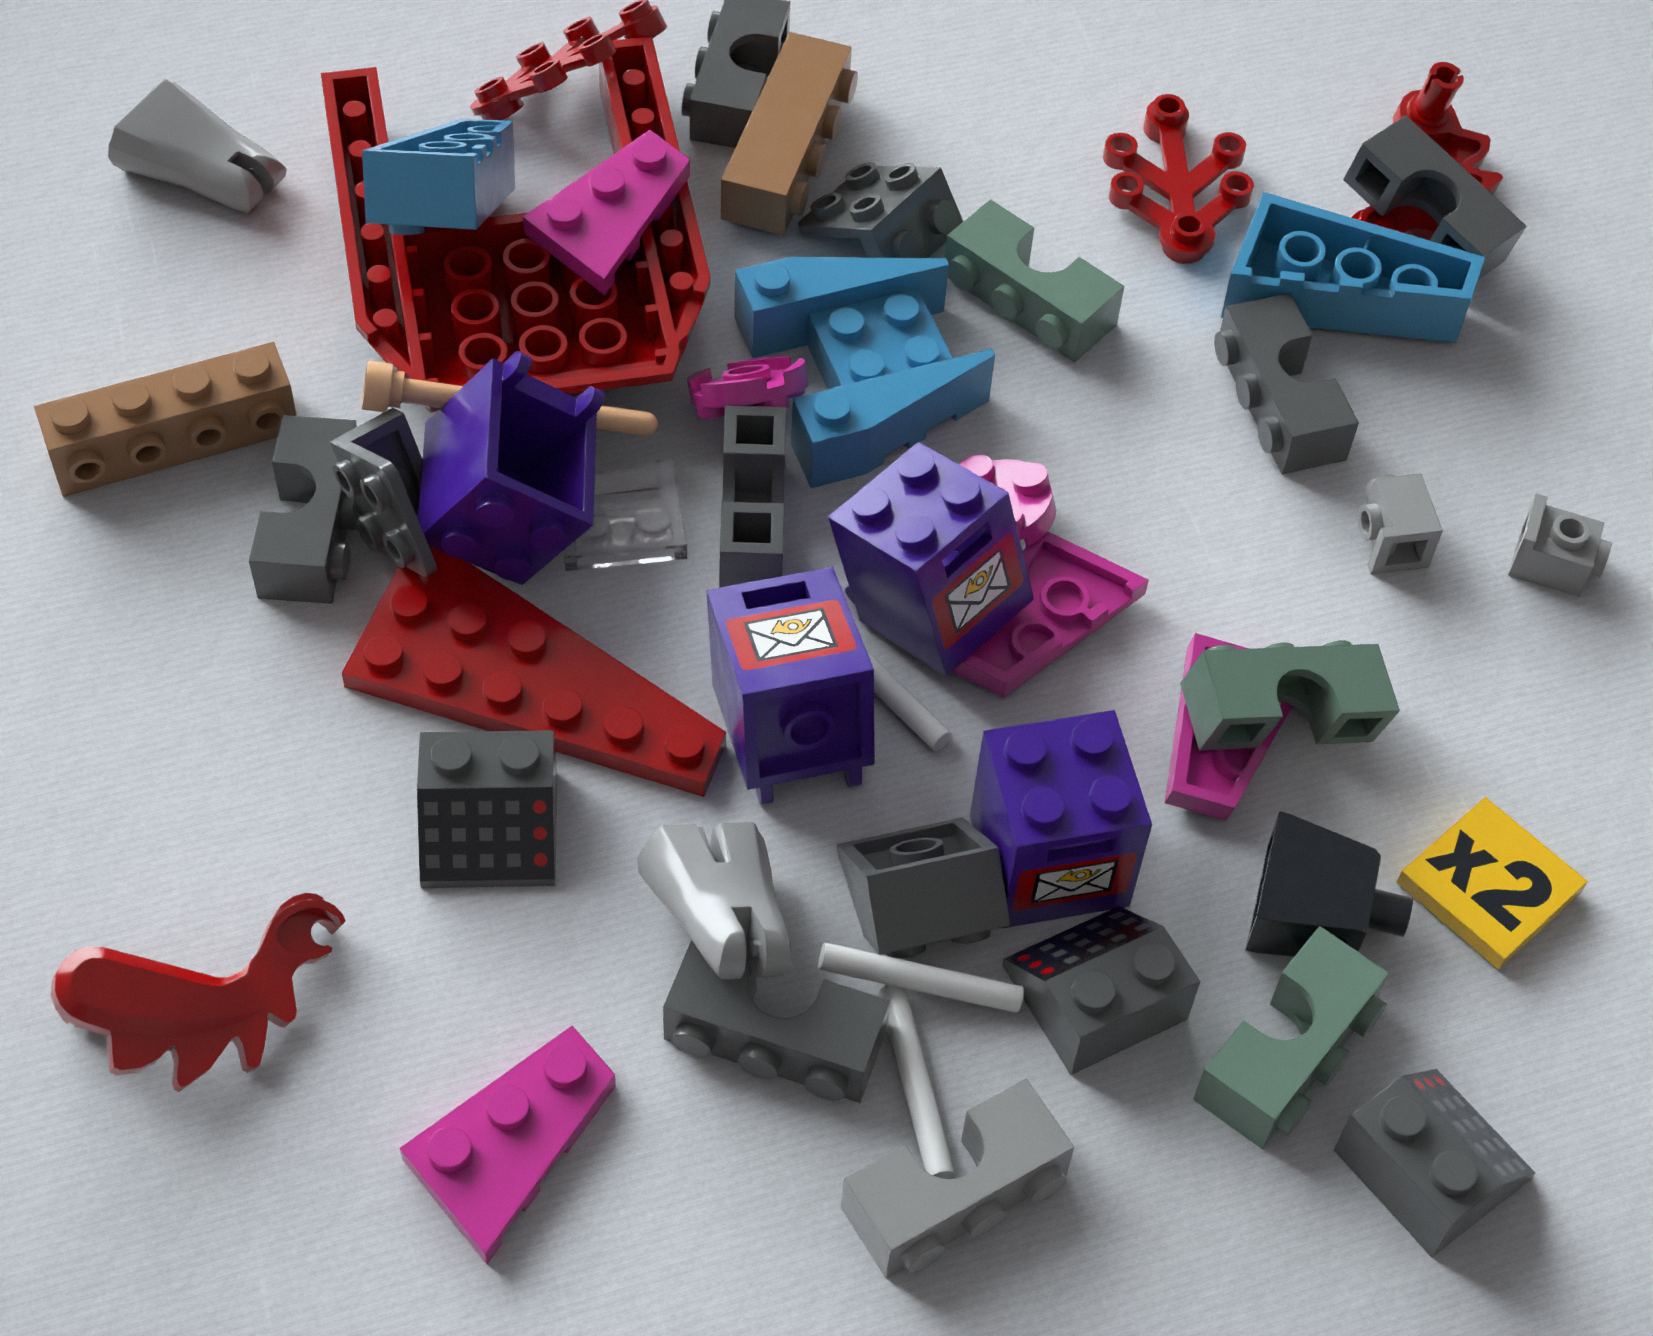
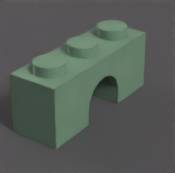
M990 199L947 235L945 258L949 263L948 279L958 288L970 292L994 308L1003 318L1012 320L1039 338L1048 348L1055 349L1073 362H1076L1117 325L1125 286L1081 257H1078L1065 269L1057 272H1040L1031 269L1029 262L1034 227Z
M1338 640L1323 646L1294 647L1293 644L1286 642L1272 644L1265 648L1236 649L1232 645H1219L1203 650L1180 682L1199 751L1258 748L1283 717L1279 702L1290 704L1305 716L1310 724L1316 745L1373 742L1400 711L1379 644L1352 645L1349 641Z
M1319 926L1282 972L1270 1002L1271 1006L1295 1023L1301 1036L1289 1040L1274 1039L1264 1035L1243 1020L1204 1068L1193 1100L1261 1149L1265 1147L1278 1129L1289 1135L1301 1121L1312 1103V1100L1305 1096L1316 1080L1327 1086L1339 1072L1350 1054V1051L1343 1047L1345 1042L1353 1032L1364 1038L1382 1015L1387 1003L1378 997L1389 973Z

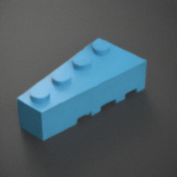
M458 119L362 150L366 223L388 224L389 233L397 235L420 234L425 232V227L477 230L515 190L513 121Z
M1263 192L1231 271L1221 318L1224 317L1226 306L1291 293L1305 322L1311 328L1456 343L1485 257Z

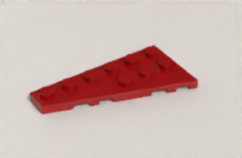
M431 546L429 548L436 562L437 571L424 577L406 566L403 568L398 566L342 671L343 683L346 688L486 731L554 730L555 751L702 797L707 792L726 747V731L473 564L451 557Z

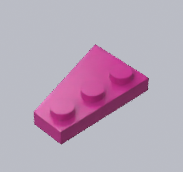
M649 130L524 215V233L605 295L615 282L614 273L624 259L630 260L640 247V237L652 221L660 219L690 177V159Z
M1047 532L1040 540L1025 547L1023 550L1034 600L951 672L1002 697H1006L1144 596L1149 579Z
M1195 633L1187 646L1183 678L1203 650L1219 645H1232L1236 649L1250 648ZM1181 688L1164 803L1227 821L1293 706L1279 702L1283 717L1258 748L1199 751Z
M572 1025L400 1147L402 1160L483 1261L488 1264L502 1245L501 1238L521 1210L526 1212L539 1194L540 1184L563 1153L570 1151L616 1087L615 1074Z

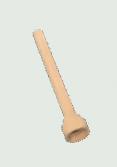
M368 360L361 409L384 413L388 410V407L400 409L401 403L441 408L463 386L404 378L405 372L393 370V364ZM601 406L597 412V430L650 436L658 428V420L650 412Z

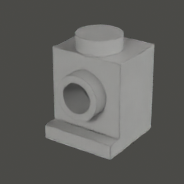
M1422 474L1382 475L1374 478L1365 487V494L1368 500L1366 504L1360 507L1359 525L1362 536L1365 540H1371L1373 545L1368 562L1370 573L1378 574L1429 568L1443 530Z
M1536 493L1521 527L1508 575L1580 597L1590 574L1601 577L1612 547V542L1601 539L1605 522L1546 505L1548 497Z

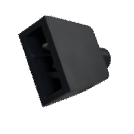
M1279 811L1267 845L1245 950L1255 953L1295 957L1317 928L1321 926L1359 952L1368 928L1404 937L1412 912L1413 898L1375 889L1381 855L1375 848L1292 814Z

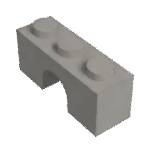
M1027 1078L966 1112L961 1142L976 1164V1168L968 1175L956 1179H943L933 1176L918 1164L908 1147L904 1145L844 1178L841 1209L885 1278L904 1268L909 1273H914L928 1267L944 1253L946 1249L944 1245L966 1233L971 1238L986 1234L1003 1221L1007 1214L1006 1210L1027 1198L1033 1204L1039 1203L1052 1196L1065 1184L1074 1145Z

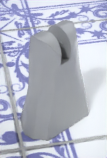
M167 79L162 80L114 126L112 137L108 144L109 160L122 171L182 186L229 208L248 214L262 201L263 193L270 192L286 176L287 168L273 155L230 127L181 86Z
M753 822L721 823L719 826H713L710 845L703 827H697L696 824L663 825L654 836L645 843L637 858L638 872L654 894L686 930L709 967L721 980L740 979L745 971L747 957L751 970L756 977L783 976L791 968V943L777 904L767 847L756 824Z

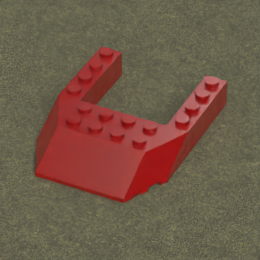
M652 36L613 40L612 42L617 52L607 60L599 63L600 95L613 153L615 154L649 130L680 151ZM377 67L320 73L356 330L386 363L393 364V370L405 372L404 378L464 386L491 359L494 358L504 363L515 352L519 351L531 357V366L527 375L569 395L583 393L590 386L601 391L673 381L711 285L710 272L687 181L660 219L652 221L640 237V247L630 260L624 259L614 273L615 282L605 295L524 233L523 216L527 213L488 217L477 230L425 227V232L420 234L389 233L388 224L366 223L362 150L388 142ZM425 406L431 413L437 412L440 409Z

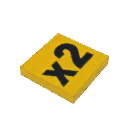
M1484 797L1401 871L1396 883L1494 967L1500 970L1582 893L1588 881L1492 801Z

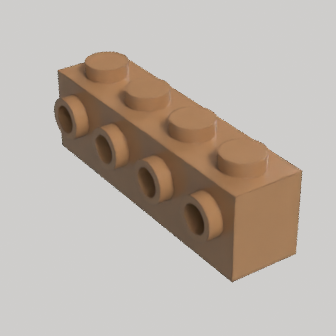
M789 32L721 178V220L785 236L793 215L801 216L803 214L809 196L810 184L808 181L810 176L819 177L826 155L825 142L827 139L835 140L839 131L842 118L841 105L843 102L850 104L855 94L858 72L850 70L851 46Z
M274 342L34 406L62 497L277 438L283 415L297 416L291 384Z

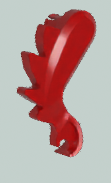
M1448 62L1435 63L1431 66L1422 89L1411 91L1403 96L1393 116V123L1406 115L1493 194L1503 179L1502 174L1478 169L1489 152L1491 139L1488 135L1463 129L1451 105L1457 91L1463 84L1464 76H1458L1461 70L1454 64ZM1368 206L1363 210H1359L1351 217L1429 241L1438 227L1431 215L1413 206L1397 207L1384 216H1381L1373 207Z
M303 893L293 896L281 904L266 927L257 953L241 972L228 978L211 976L106 947L89 946L74 951L62 961L52 979L51 998L56 1011L65 1023L68 1024L69 1022L75 1025L74 1027L106 1036L109 1071L116 1076L138 1073L155 1064L166 1051H171L174 1062L172 1085L175 1091L180 1092L211 1069L229 1042H233L238 1050L243 1071L249 1073L260 1066L265 1048L268 1020L279 1027L285 1028L296 1018L297 1008L292 980L296 969L304 964H313L327 957L332 952L331 946H322L313 940L311 935L312 926L315 923H319L330 934H334L346 920L342 912L335 905L323 900L324 897L318 894Z

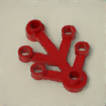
M637 0L619 11L618 14L622 20L620 24L601 34L592 17H585L574 22L563 30L568 43L554 55H550L544 42L537 43L523 50L516 56L521 68L506 81L503 77H497L477 88L474 92L477 99L470 105V109L475 116L480 115L483 120H504L523 107L522 97L554 89L567 80L566 72L585 66H594L613 56L617 52L612 42L613 40H617L622 36L625 39L649 36L654 38L667 28V24L658 6H651L648 0Z
M1163 94L1156 97L1148 105L1143 130L1149 139L1160 144L1164 170L1137 154L1138 143L1133 136L1126 133H1113L1106 138L1103 161L1110 168L1123 170L1124 172L1113 176L1108 197L1111 204L1115 207L1131 211L1160 230L1159 241L1168 258L1178 263L1191 264L1200 261L1212 249L1216 236L1214 227L1235 209L1244 208L1250 203L1254 182L1249 175L1243 172L1233 171L1226 173L1221 179L1218 196L1195 212L1193 199L1228 169H1235L1243 163L1246 141L1242 136L1232 132H1224L1217 135L1214 139L1211 154L1188 172L1183 138L1187 130L1189 111L1180 97L1172 94ZM1144 185L1168 199L1171 211L1143 195Z

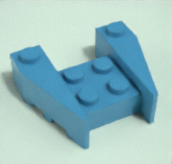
M787 257L735 270L734 318L752 358L807 345L827 387V390L793 398L791 446L810 488L868 474L883 465L884 456L903 445L910 449L916 443L925 440L926 432L950 417L957 421L989 401L995 361L993 349L953 358L932 317L933 314L944 312L949 263L946 258Z

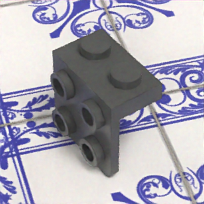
M868 162L852 168L845 175L846 180L832 193L815 200L810 206L811 211L798 222V226L804 236L860 239L868 258H929L946 243L947 235L963 222V219L941 167H916L913 163L899 166H876L875 163Z
M391 408L330 441L338 461L333 466V472L344 493L349 498L354 499L361 516L356 519V527L367 547L373 552L380 551L389 556L399 567L403 568L406 566L426 577L437 571V565L418 521L422 456L405 414L395 408Z

